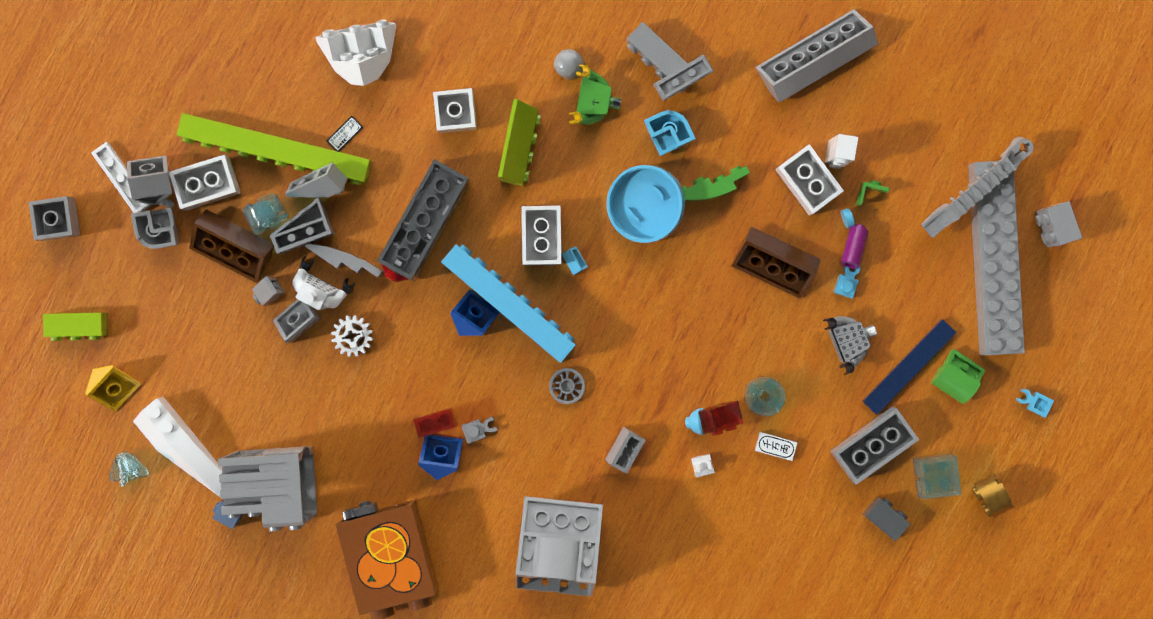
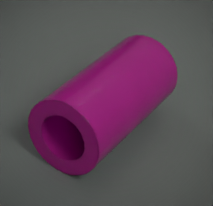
M855 224L849 229L841 259V265L851 269L860 268L869 233L864 225Z

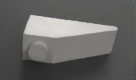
M332 162L292 181L285 195L287 197L328 198L343 192L347 178Z

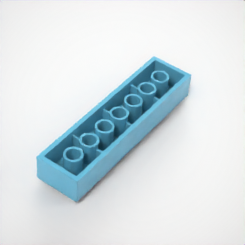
M456 244L441 263L561 363L576 345L573 342L575 338L567 332L565 334L558 330L560 326L552 319L550 322L544 318L546 314L538 307L533 309L529 305L531 303L530 300L522 294L520 297L515 294L516 289L508 282L502 283L500 281L502 277L494 270L489 272L485 268L487 266L485 262L479 257L474 259L470 256L473 252L463 244L458 246Z

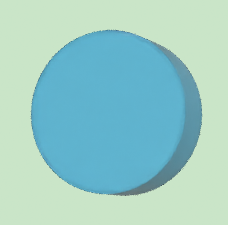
M848 208L841 210V217L845 227L848 229L854 226L855 221L851 210Z

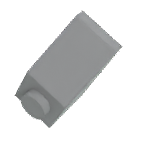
M270 276L263 278L252 289L254 300L259 305L262 304V306H267L285 293L276 278Z

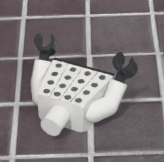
M304 256L300 263L301 269H298L292 282L295 291L298 292L296 298L317 310L338 307L347 294L353 292L355 282L352 285H347L349 279H345L342 290L306 272L311 269L314 260L312 259L311 263H306V256Z

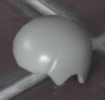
M571 49L560 51L554 60L556 72L567 80L579 78L576 72H583V68L579 65H585L582 56Z

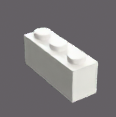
M838 134L830 139L827 145L825 164H830V168L841 169V167L855 161L858 137Z

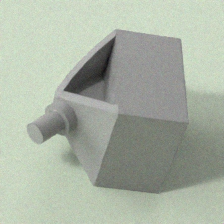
M167 156L127 161V179L132 200L149 205H164L168 208L174 206V202L167 198L172 194Z

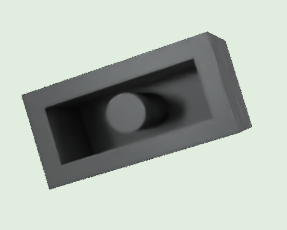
M876 497L864 511L863 515L891 539L897 541L910 525L906 520L908 517L902 511L898 510L896 512L892 509L893 504L885 497L883 499Z

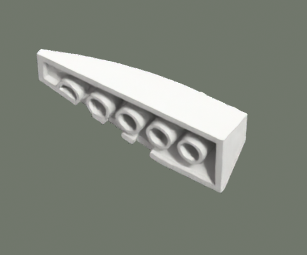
M164 397L155 399L139 413L133 422L158 452L220 497L221 483H219V475L222 474V467H218V462Z

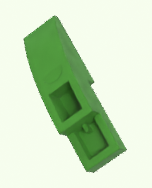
M739 165L730 170V175L725 177L722 174L713 179L715 182L713 184L709 177L704 179L702 176L693 181V186L687 188L685 185L682 187L685 201H703L730 193L737 189L734 182L748 175L750 171L747 166L741 168Z

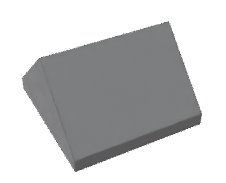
M297 299L278 315L273 322L286 343H293L318 322L321 317L310 305Z

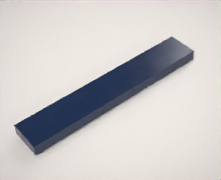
M941 319L862 402L877 415L957 332Z

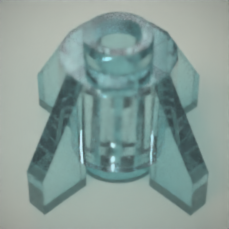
M128 451L117 454L109 474L111 482L120 481L121 486H125L128 481L134 480L137 477L149 475L147 468L134 454Z

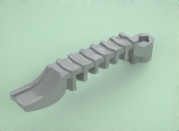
M1021 136L1014 138L1009 147L1000 155L1001 160L998 163L994 161L991 169H985V174L981 177L977 176L975 183H969L967 190L964 192L960 190V196L956 199L951 197L952 203H945L938 207L925 219L921 226L934 238L946 226L957 221L960 216L967 213V210L974 207L979 200H982L988 192L990 193L996 185H999L1004 178L1009 177L1008 175L1012 171L1017 170L1021 161L1032 153L1033 143ZM1021 143H1023V147H1024L1023 150H1021V146H1020Z

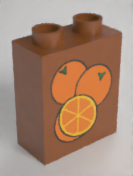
M416 499L381 508L376 512L345 520L343 518L335 524L359 615L371 613L372 619H384L395 614L393 606L408 603L409 609L413 611L432 605L431 596L436 595L439 587Z

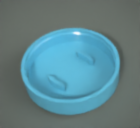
M635 166L622 172L612 183L607 196V212L614 228L625 238L640 243L655 242L668 237L681 223L685 212V196L680 183L670 172L657 166Z

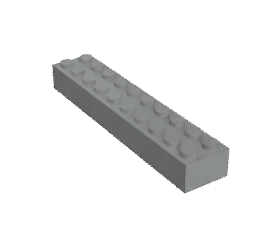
M994 161L969 164V183H975L977 176L981 177L985 174V169H991ZM1014 171L1008 175L1009 177L1004 178L999 185H996L990 193L988 192L982 200H979L974 207H971L979 355L1025 353Z

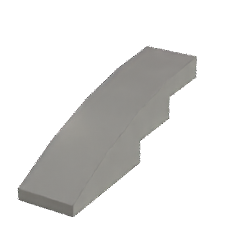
M309 243L305 246L338 269L345 264L357 273H361L364 268L378 278L384 273L383 270L368 261L350 253Z

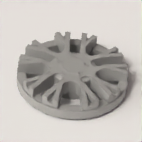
M563 368L555 372L551 377L549 390L556 401L563 404H571L582 397L585 390V382L582 375L576 370ZM564 371H565L566 377H567V378H565V379H563V375H562V372H564ZM569 371L575 373L572 379L568 377ZM556 375L561 377V382L554 380ZM579 377L580 380L574 383L573 380ZM552 383L559 384V387H552ZM582 384V389H576L575 385ZM560 389L561 393L556 397L553 391ZM573 390L579 393L578 397L572 393ZM562 393L566 394L564 400L560 399ZM569 393L572 394L574 398L571 401H567V395Z

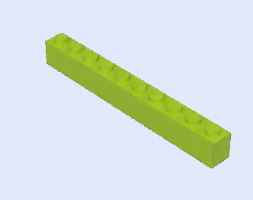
M184 113L181 115L177 136L181 137L182 141L193 144L194 141L201 142L200 146L212 149V146L220 147L219 151L231 153V150L237 151L238 155L249 158L250 155L257 156L256 160L268 163V159L276 161L275 165L286 167L287 164L293 165L295 170L305 172V169L315 171L333 162L346 178L350 179L351 184L361 186V183L367 184L372 161L369 159Z

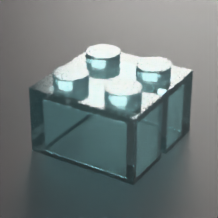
M946 454L913 458L915 476L919 477V479H915L918 497L929 499L961 495L957 456Z

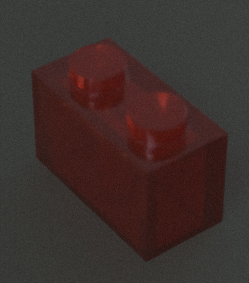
M738 401L725 402L698 411L703 434L712 433V436L723 434V430L737 429L736 425L743 423Z
M452 407L413 419L418 438L457 426Z

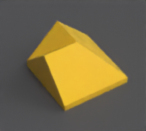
M110 365L92 370L85 394L116 412L141 383Z

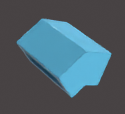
M576 246L561 254L573 275L588 267Z

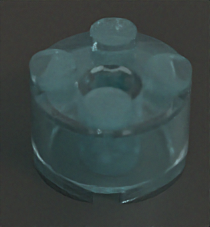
M275 193L257 199L253 206L250 203L242 210L255 235L262 234L269 227L271 230L281 225L282 221L289 218L282 202Z
M764 376L751 380L746 385L744 400L748 408L761 416H772L778 413L786 399L783 386L775 379ZM763 392L769 394V396L766 397V401L760 398V396L763 395Z

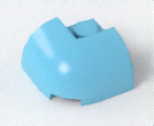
M663 111L644 120L647 131L660 156L696 139L688 121L676 111Z

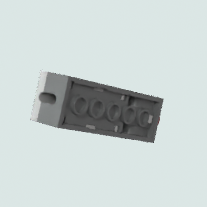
M433 160L377 260L382 264L385 277L396 283L409 279L415 281L469 185V178L441 162Z

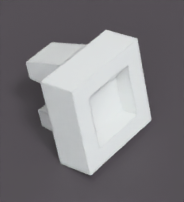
M710 454L691 458L695 477L715 473Z

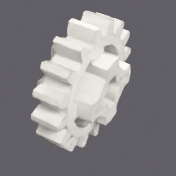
M354 315L352 320L350 316H346V321L339 319L340 325L334 324L337 330L331 332L332 335H335V338L331 341L337 342L335 349L341 348L340 354L347 352L348 357H351L354 352L355 356H359V351L366 353L365 347H371L368 341L374 340L373 337L369 336V334L373 333V330H368L370 323L364 324V318L358 321L357 315ZM354 323L360 325L363 330L355 328ZM345 326L346 330L344 334L340 335L341 330ZM351 331L356 334L360 333V335L354 338V341L349 338L345 339V337L351 334ZM362 337H365L363 344L360 346L359 341ZM342 342L350 344V348L344 346Z

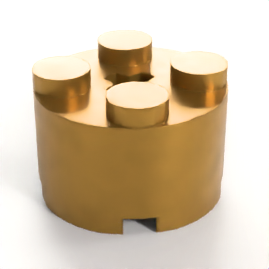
M995 473L974 483V487L971 488L979 501H983L981 507L989 518H995L1014 508L1011 498L1003 484H999Z

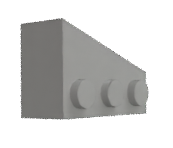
M317 197L295 217L273 232L270 237L276 253L284 254L306 246L307 243L311 244L333 236L335 233L323 200Z

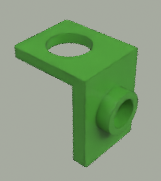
M870 180V183H861L855 206L862 205L866 189L887 193L890 188L881 186L880 182Z

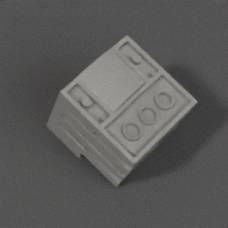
M313 446L235 451L218 459V467H222V474L219 475V483H221L220 498L224 499V506L221 507L222 515H228V518L240 517V514L248 513L249 517L260 516L262 512L263 527L269 528V531H280L285 526H289V530H298L317 515Z
M525 496L515 588L592 596L596 584L603 505ZM524 577H527L530 579V581L528 583H524L522 579ZM547 579L549 583L548 585H543L541 581ZM566 581L568 586L562 587L560 583ZM580 584H586L587 588L581 589Z

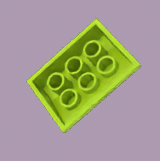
M517 99L513 100L498 177L501 182L524 186V182L528 183L530 171H527L528 163L532 164L534 152L530 151L531 146L536 144L537 134L534 131L535 127L540 125L541 115L538 114L537 108Z

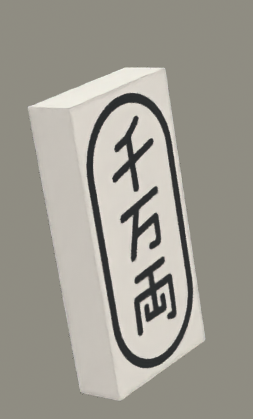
M759 432L755 451L792 461L797 442Z

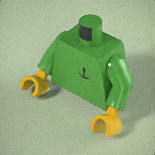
M579 65L583 68V72H576V75L584 76L585 78L582 77L577 111L569 113L575 119L569 121V123L592 125L607 116L608 108L620 110L622 98L610 97L612 88L609 87V83L601 75L590 70L589 66Z

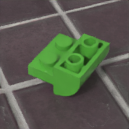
M952 349L943 366L936 372L931 384L964 404L980 387V380L985 369L955 349Z

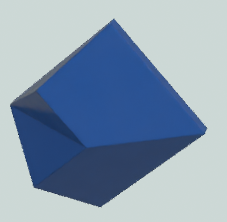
M468 290L450 314L459 336H484L500 312L474 292Z
M425 434L419 466L436 480L457 471L460 465L463 439Z

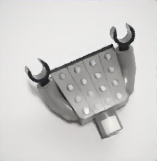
M845 316L823 319V322H828V327L824 329L828 330L840 362L844 363L839 367L846 368L844 375L852 373L854 368L866 356L867 349L870 348L868 339L877 335L875 327L870 325L863 328L861 322H856L854 318Z

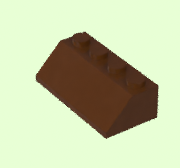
M207 209L194 222L189 249L256 283L260 280L274 248L273 243Z
M750 227L731 266L801 298L817 273L820 259L754 227Z

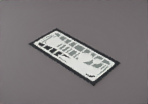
M351 116L326 141L339 152L363 126Z

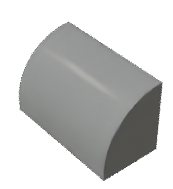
M623 427L605 460L611 466L627 474L645 439Z

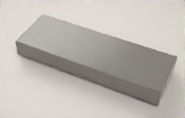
M702 55L653 85L662 101H665L713 73V69L705 55Z

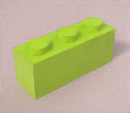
M107 313L43 314L44 337H51V341H61L63 337H70V340H82V336H89V340H101V336L108 335Z

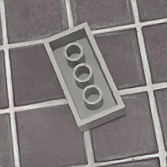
M891 407L834 447L830 452L851 482L857 485L919 439L898 409Z

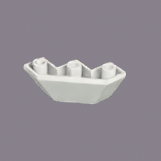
M379 20L368 25H352L349 28L335 31L330 29L323 31L322 35L315 38L337 74L350 84L364 86L378 80L389 64L396 32V23Z

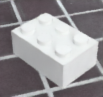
M810 144L775 169L808 215H812L844 191Z
M226 155L169 172L179 207L185 211L241 194L230 157Z
M522 206L523 265H562L561 206Z

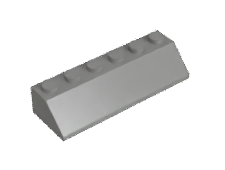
M853 9L758 65L756 70L769 92L778 102H781L878 45L874 27Z

